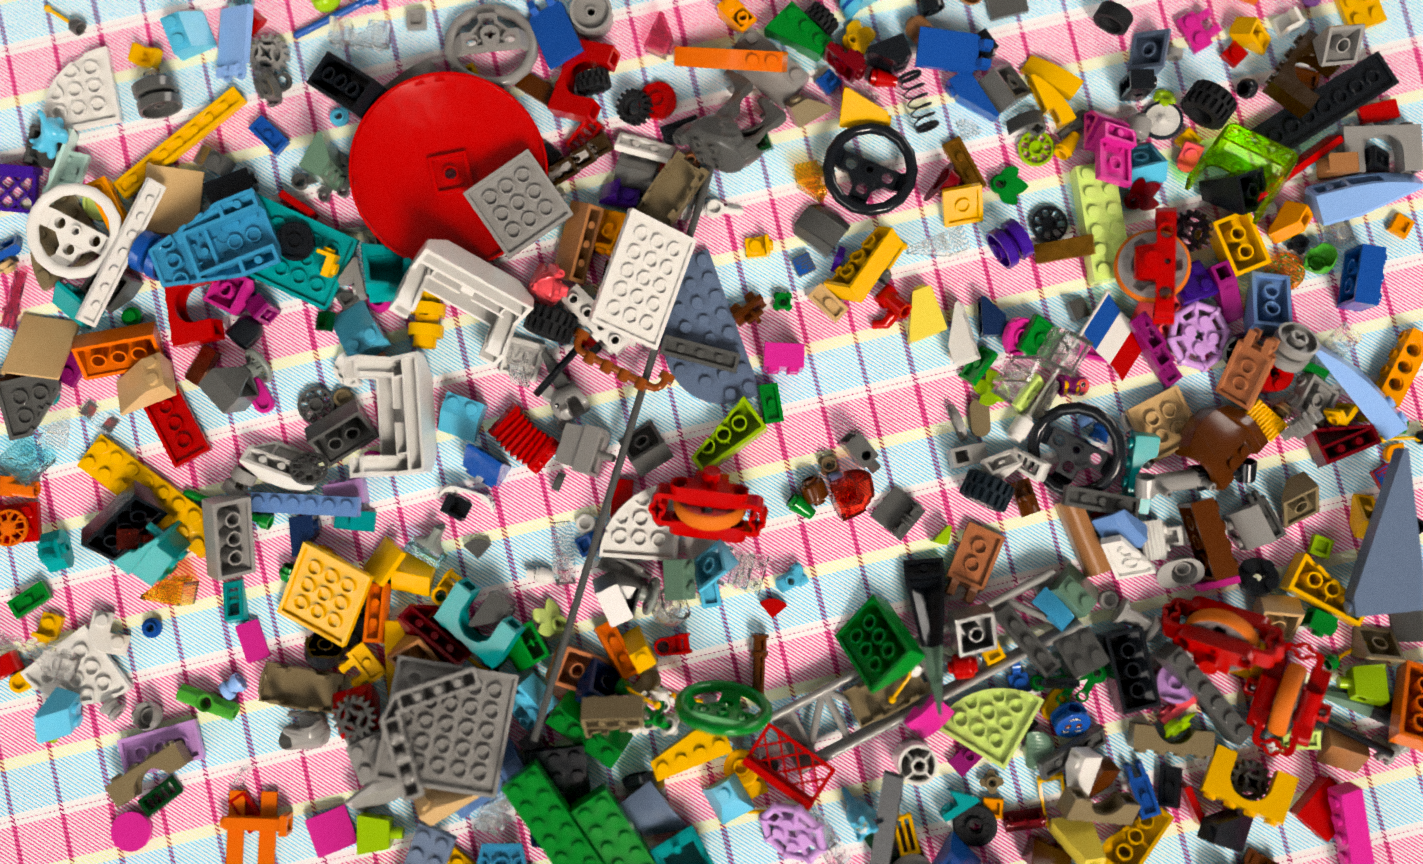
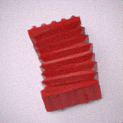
M513 402L511 406L505 409L503 415L494 422L488 432L491 436L496 437L495 441L501 442L500 447L505 448V452H510V457L517 456L516 461H522V465H527V468L537 475L555 455L560 442L554 437H548V433H544L538 427H534V423H530V419L526 418L527 415L525 413L522 414L523 410Z

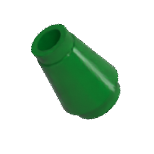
M792 494L786 503L790 511L809 520L816 512L801 494Z

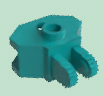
M58 529L41 534L40 543L36 544L39 560L45 564L49 572L72 568L74 554L66 531Z

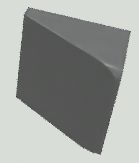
M1084 297L1065 304L1072 322L1090 316Z

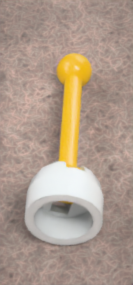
M918 664L909 672L895 693L888 697V702L891 704L895 703L896 697L909 679L921 675L925 668Z

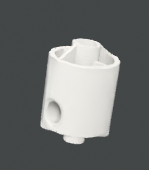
M908 738L899 743L895 748L892 761L898 773L905 776L904 780L911 785L921 786L928 784L935 778L939 766L938 759L932 749L924 742Z

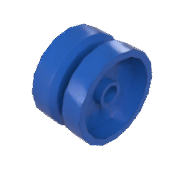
M150 230L141 233L130 249L128 255L129 267L159 281L148 250L164 238Z

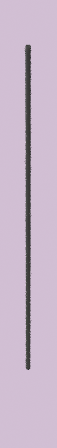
M708 165L706 170L710 174L701 185L686 235L692 238L694 237L714 172V168ZM659 347L657 350H650L642 377L648 381ZM646 389L644 392L638 390L530 737V740L538 742Z

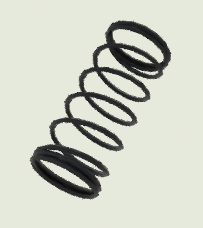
M919 69L902 74L898 78V82L901 83V89L907 90L903 96L905 99L910 100L907 107L915 109L910 117L918 119L914 123L916 133H924L936 128L939 125V121H928L918 127L916 123L936 112L933 111L921 117H913L912 114L919 108L931 105L932 102H927L919 107H909V104L917 98L928 95L929 92L922 93L913 98H907L905 95L910 90L925 85V82L911 88L902 87L903 83L913 81L922 75Z

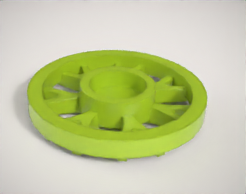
M1028 132L1018 143V155L1029 166H1043L1050 161L1054 154L1053 140L1044 132L1038 137L1034 136L1035 141L1030 142L1028 136L1031 134ZM1040 136L1046 138L1043 143L1038 141ZM1022 142L1029 145L1028 149L1021 147ZM1050 145L1051 150L1045 151L1044 146ZM1028 152L1030 156L1025 158L1023 153ZM1042 153L1048 157L1045 161L1040 157ZM1032 156L1037 157V163L1031 162Z

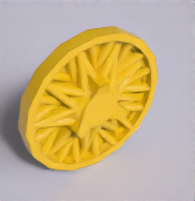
M737 749L731 752L725 759L723 768L725 777L735 772L743 787L750 786L757 780L758 775L741 764L750 750Z

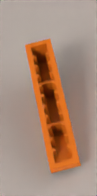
M675 46L674 66L787 72L788 52Z

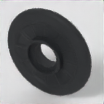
M975 804L953 819L954 832L969 846H984L990 843L997 833L998 824L995 815L987 807L980 804ZM972 821H978L981 827L978 830H973L969 824Z

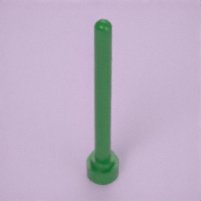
M186 489L183 492L184 496L202 502L201 499L211 498L190 489ZM252 512V521H255L260 528L269 530L273 525L274 516L268 513H261L259 515Z

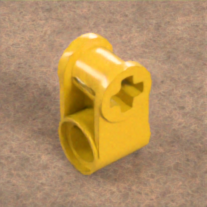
M450 568L444 574L439 584L431 593L432 601L440 606L444 601L439 602L436 598L437 594L445 591L447 597L455 585L451 578L455 581L463 579L454 572L453 568Z

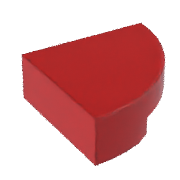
M775 598L759 602L772 618L787 607L783 601Z

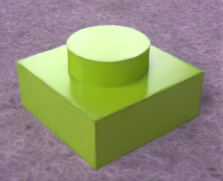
M1312 534L1306 553L1323 559H1329L1334 540Z

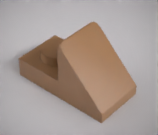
M1358 152L1329 153V157L1316 161V173L1319 180L1360 172Z

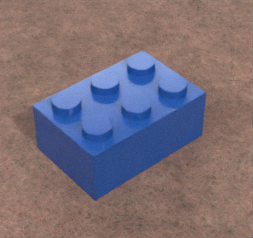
M1363 243L1344 252L1337 308L1361 312L1378 306L1382 298L1380 290L1385 278L1383 269L1387 261V247Z

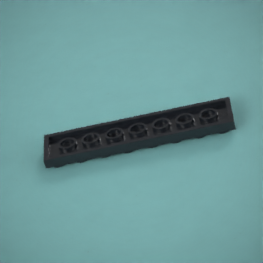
M1377 51L1315 89L1314 92L1320 97L1311 110L1300 119L1285 108L1249 130L1247 134L1267 164H1270L1400 82L1380 52Z

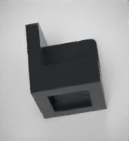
M448 493L439 511L464 522L472 507V503L453 493Z

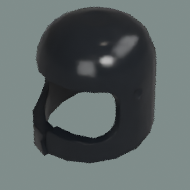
M243 315L225 331V334L235 344L246 350L251 348L262 337L264 330L259 321L255 320L252 316Z

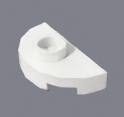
M342 351L336 357L337 359L333 367L335 377L340 383L348 387L356 388L363 386L360 379L344 378L343 358L348 357L346 351Z

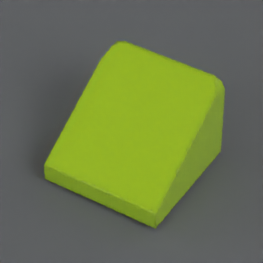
M945 525L930 542L942 545L949 544L952 530L951 525Z

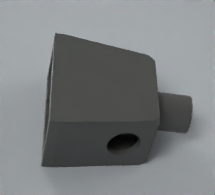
M851 430L838 442V445L859 467H867L872 474L881 467L875 460L879 456L878 453L860 432Z

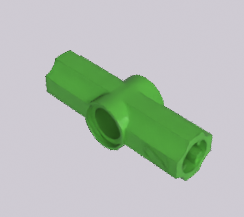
M186 683L182 684L176 694L177 701L196 707L201 712H209L230 721L235 719L240 710L239 703L220 697L215 692H207ZM207 697L211 700L210 707L205 703Z

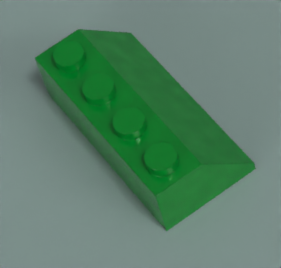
M569 689L545 723L574 744L584 743L585 752L611 769L634 735L632 732H620V729L611 730L609 735H603L600 732L592 734V738L586 739L580 721L581 703L575 700L576 691Z

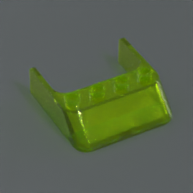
M1231 123L1224 127L1189 174L1185 189L1189 191L1201 173L1210 166L1218 167L1228 173L1263 167L1266 181L1265 191L1268 195L1255 212L1252 223L1256 225L1285 185L1298 161V154L1294 150L1240 124Z

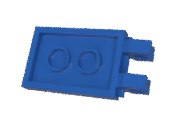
M534 0L526 3L532 14L529 17V23L547 65L551 70L584 52L577 32L562 2L559 0H545L548 6L540 11L539 6L535 5Z
M920 26L914 67L973 74L977 70L988 71L991 67L992 59L978 58L979 51L991 52L994 40L981 39V36L974 33Z

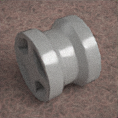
M111 697L101 706L99 712L106 714L108 719L113 722L123 714L127 706L120 704L117 698Z

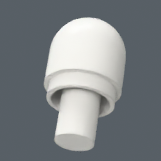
M537 567V570L527 569L526 576L533 577L534 581L538 583L549 584L554 579L553 571L548 568Z

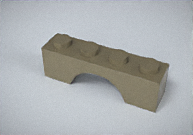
M1129 721L1127 745L1134 748L1133 751L1146 753V750H1154L1153 753L1159 755L1173 752V755L1178 757H1186V754H1191L1193 758L1206 759V756L1213 757L1215 732L1189 728L1180 739L1164 741L1158 735L1154 725Z
M182 739L176 742L171 740L161 746L163 750L160 752L154 751L144 757L146 761L139 764L137 762L127 768L128 772L122 775L120 773L110 779L111 783L104 788L117 808L143 793L142 781L150 769H160L171 774L194 760Z
M1065 786L1056 805L1062 816L1069 821L1079 820L1117 825H1132L1141 807L1131 793L1114 791L1105 800L1092 803L1093 801L1082 788Z

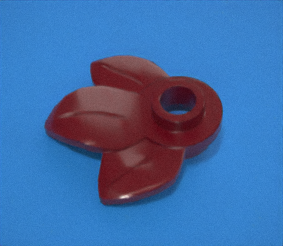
M1144 178L1137 179L1130 186V192L1125 195L1124 205L1131 210L1149 211L1157 208L1159 203L1154 196L1160 189L1161 184L1154 181L1146 183Z

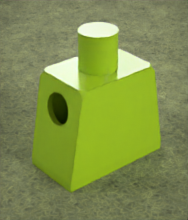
M1385 664L1354 666L1346 671L1345 676H1337L1336 678L1337 688L1347 689L1350 700L1376 706H1383L1390 702Z
M361 812L357 815V855L388 850L393 846L394 839H404L405 827L394 826L393 816L371 812Z

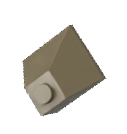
M1304 471L1286 480L1281 499L1282 526L1284 528L1320 512L1319 485Z

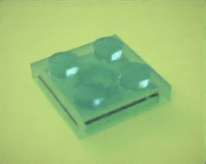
M30 437L20 438L0 455V468L27 487L55 463L57 459Z

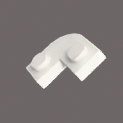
M93 610L88 630V638L91 645L101 653L126 657L131 636L111 633L115 613Z

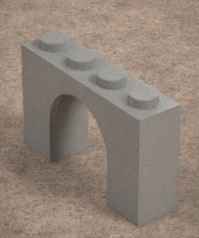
M1387 122L1381 125L1365 123L1361 126H1355V124L1351 123L1342 125V128L1335 132V135H1342L1344 140L1336 147V153L1358 152L1360 172L1338 177L1358 175L1366 172L1365 146L1368 140L1372 138L1381 139L1391 147L1394 154L1395 173L1415 175L1423 171L1421 124L1403 122L1400 125H1394L1393 122Z

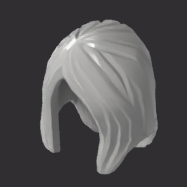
M288 712L287 717H299V720L283 728L278 741L282 749L309 750L320 748L328 743L331 728L325 717L312 712Z

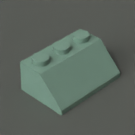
M317 131L299 166L315 181L337 191L345 180V172L340 154L331 141L322 132Z

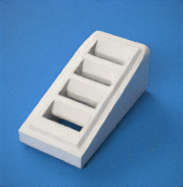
M1013 446L1012 451L1017 457L1019 454L1021 455L1020 460L1022 462V465L1016 470L1035 481L1044 482L1052 464ZM1027 458L1025 466L1022 467L1025 459ZM1035 462L1032 470L1030 471L1032 463Z

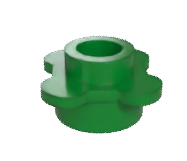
M790 292L774 293L775 304L773 309L775 311L780 309L790 311L792 309L790 304L792 294Z

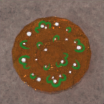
M1289 252L1272 256L1270 258L1272 262L1264 267V273L1290 276L1291 290L1297 288L1303 282L1305 276L1302 260Z

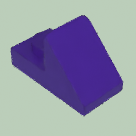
M618 178L603 185L598 203L626 209H636L641 191L622 187L621 178Z

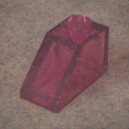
M659 11L646 39L644 48L645 52L666 61L668 55L671 56L673 54L675 45L665 15L662 11Z

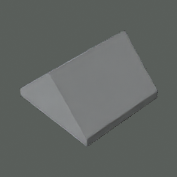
M1366 24L1327 26L1312 40L1319 66L1357 63Z

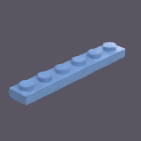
M251 492L252 512L361 517L362 497Z

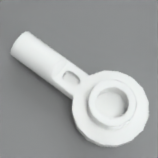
M711 199L705 205L706 215L713 219L720 217L722 214L743 216L744 208L724 206L717 199Z

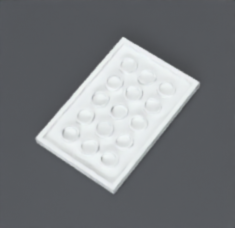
M629 208L587 321L648 348L657 350L697 240L634 208Z

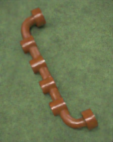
M576 327L573 333L576 336L574 349L580 356L584 357L582 360L584 363L590 366L596 363L600 365L599 370L608 375L611 371L618 374L616 379L623 383H627L628 380L635 383L633 387L641 392H644L645 389L653 392L660 391L667 384L672 385L676 378L669 372L661 370L658 376L661 379L660 382L653 384L645 378L637 376L627 369L619 367L611 361L584 349L582 341L587 342L590 336L585 330Z

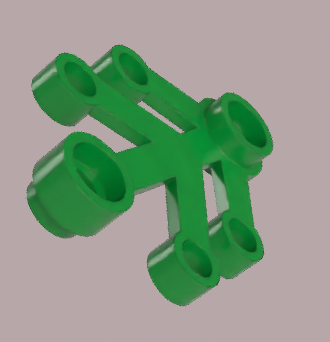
M1104 667L1098 669L1100 672L1099 677H1096L1094 672L1079 679V681L1087 680L1083 689L1075 695L1078 702H1086L1089 699V693L1093 686L1105 681L1107 672ZM1040 675L1033 676L1029 680L1031 690L1041 692L1045 687L1036 686L1035 680L1041 681L1045 678ZM1059 675V676H1053V677H1048V678H1067V677H1066L1065 675ZM1064 689L1056 697V703L1059 706L1064 704L1059 701L1060 696L1065 697V703L1069 702V696L1074 689ZM1079 693L1085 695V700L1079 698Z

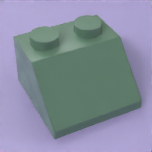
M694 559L663 560L665 600L696 599Z
M1071 562L1067 564L1048 588L1068 607L1075 616V619L1086 617L1098 602L1099 589Z

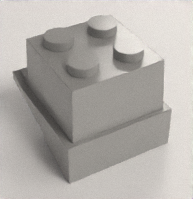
M571 423L565 424L559 447L556 449L554 461L571 466L573 471L598 479L603 460L615 462L616 455L606 452L611 433L603 428L585 424V427Z
M382 728L373 730L371 733L366 732L364 738H361L359 735L356 740H353L352 737L344 739L348 745L345 748L361 786H366L373 781Z

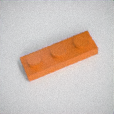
M609 621L593 629L620 678L627 680L637 674L638 671L628 655L624 640L617 627L612 628Z

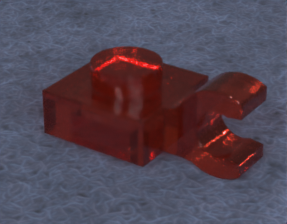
M138 528L117 529L116 549H138V543H149L154 540V535L138 534Z

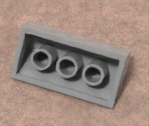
M751 26L733 47V49L780 51ZM789 57L787 72L735 70L738 74L750 80L756 89L783 111L786 109L785 103L792 96L799 94L808 83L810 76Z
M216 496L201 499L207 575L217 581H222L256 572L251 497Z

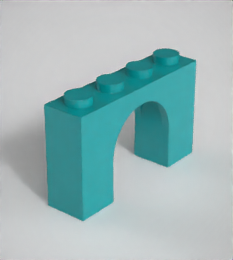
M466 577L455 583L434 618L442 627L450 631L457 640L466 645L472 653L481 658L485 665L493 669L504 661L526 627L512 615L501 620L491 636L481 635L473 627L469 626V610L481 589Z

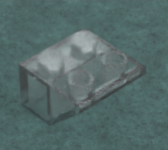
M727 545L739 564L718 579L716 584L759 595L769 557Z
M503 792L498 794L496 799L492 798L483 804L479 810L474 829L496 836L501 830L504 831L511 816L508 814V811L513 806Z

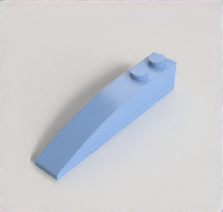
M1320 345L1319 351L1316 353L1317 357L1371 424L1374 425L1385 441L1408 429V417L1403 411L1398 412L1394 407L1396 403L1390 395L1386 397L1354 365L1335 352Z

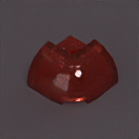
M847 470L843 472V477L829 482L831 503L843 522L867 511L866 507L871 499L875 497L872 476L866 470Z

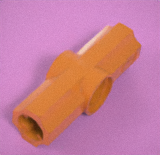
M0 475V496H20L37 499L41 492L40 482Z

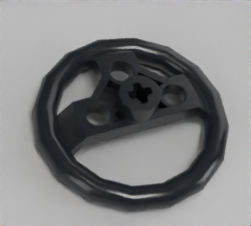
M866 122L852 125L836 135L826 149L822 170L825 186L838 204L851 213L874 216L889 213L906 201L915 187L918 166L915 151L904 135L889 125ZM867 134L883 136L893 142L904 156L906 173L896 172L851 153L843 148V146L856 136ZM854 160L856 167L853 169L848 168L846 161ZM834 167L848 175L852 185L848 196L842 191L836 181ZM889 175L892 178V182L885 184L882 181V176ZM864 185L867 192L860 194L857 192L856 187ZM883 189L890 193H896L884 202L866 204L869 195Z
M1082 402L1059 404L1043 413L1032 427L1027 445L1028 453L1041 458L1040 443L1055 449L1059 464L1052 475L1048 473L1045 481L1041 483L1052 492L1060 495L1063 494V486L1070 485L1078 471L1092 468L1103 476L1089 485L1076 487L1097 491L1108 489L1121 474L1126 457L1124 436L1115 420L1099 407ZM1081 414L1095 419L1104 426L1112 440L1113 456L1090 444L1087 439L1079 438L1050 424L1064 415ZM1058 434L1064 436V445L1056 443L1055 438ZM1093 453L1101 456L1099 464L1092 462L1091 455ZM1066 461L1074 464L1073 471H1067L1064 468Z

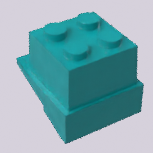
M361 243L366 294H369L370 303L392 302L403 276L412 263L411 259L397 255L384 245Z
M178 520L164 530L150 522L146 529L152 534L135 544L116 559L113 564L127 575L132 573L150 586H153L158 581L162 583L169 574L171 575L177 569L179 561H182L189 554L187 549L191 543L176 531L177 527L182 523Z
M692 824L650 850L657 864H714Z

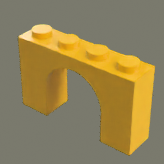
M1219 744L1214 746V755L1209 759L1198 791L1202 792L1203 796L1207 799L1223 801V805L1235 810L1237 807L1244 810L1243 814L1251 818L1260 817L1264 819L1263 823L1269 826L1284 825L1299 778L1281 770L1274 771L1264 797L1258 801L1246 800L1235 792L1231 784V772L1238 752Z

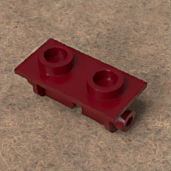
M1042 807L1003 812L1006 833L1043 828L1045 823H1047Z

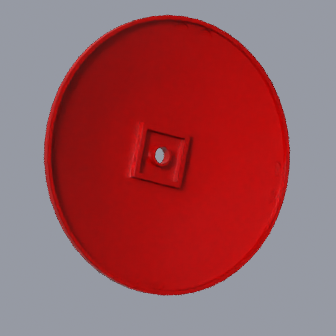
M433 72L412 77L397 84L380 96L366 112L357 127L349 155V182L354 203L366 226L374 236L397 255L403 258H410L411 262L428 239L449 240L486 262L493 261L505 253L467 201L463 192L526 149H529L548 177V161L543 139L538 127L523 105L503 88L486 79L460 72ZM448 169L456 170V177L448 179L445 175Z

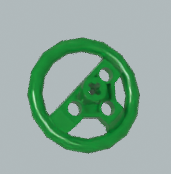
M708 680L688 685L676 695L674 710L681 721L693 729L710 735L727 737L749 735L762 730L772 720L773 708L766 696L750 686L734 681ZM722 692L719 701L708 704L696 702L693 697L702 693ZM741 697L754 702L760 710L756 714L744 712L739 707Z

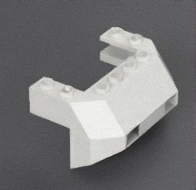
M428 239L418 251L403 276L389 307V310L407 319L410 312L416 309L424 290L489 325V330L478 357L496 366L505 357L516 326L534 309V298L518 279L449 240Z
M415 351L392 357L354 355L343 358L344 378L376 380L380 455H364L349 458L350 478L392 477L431 473L437 456L433 380L425 355Z

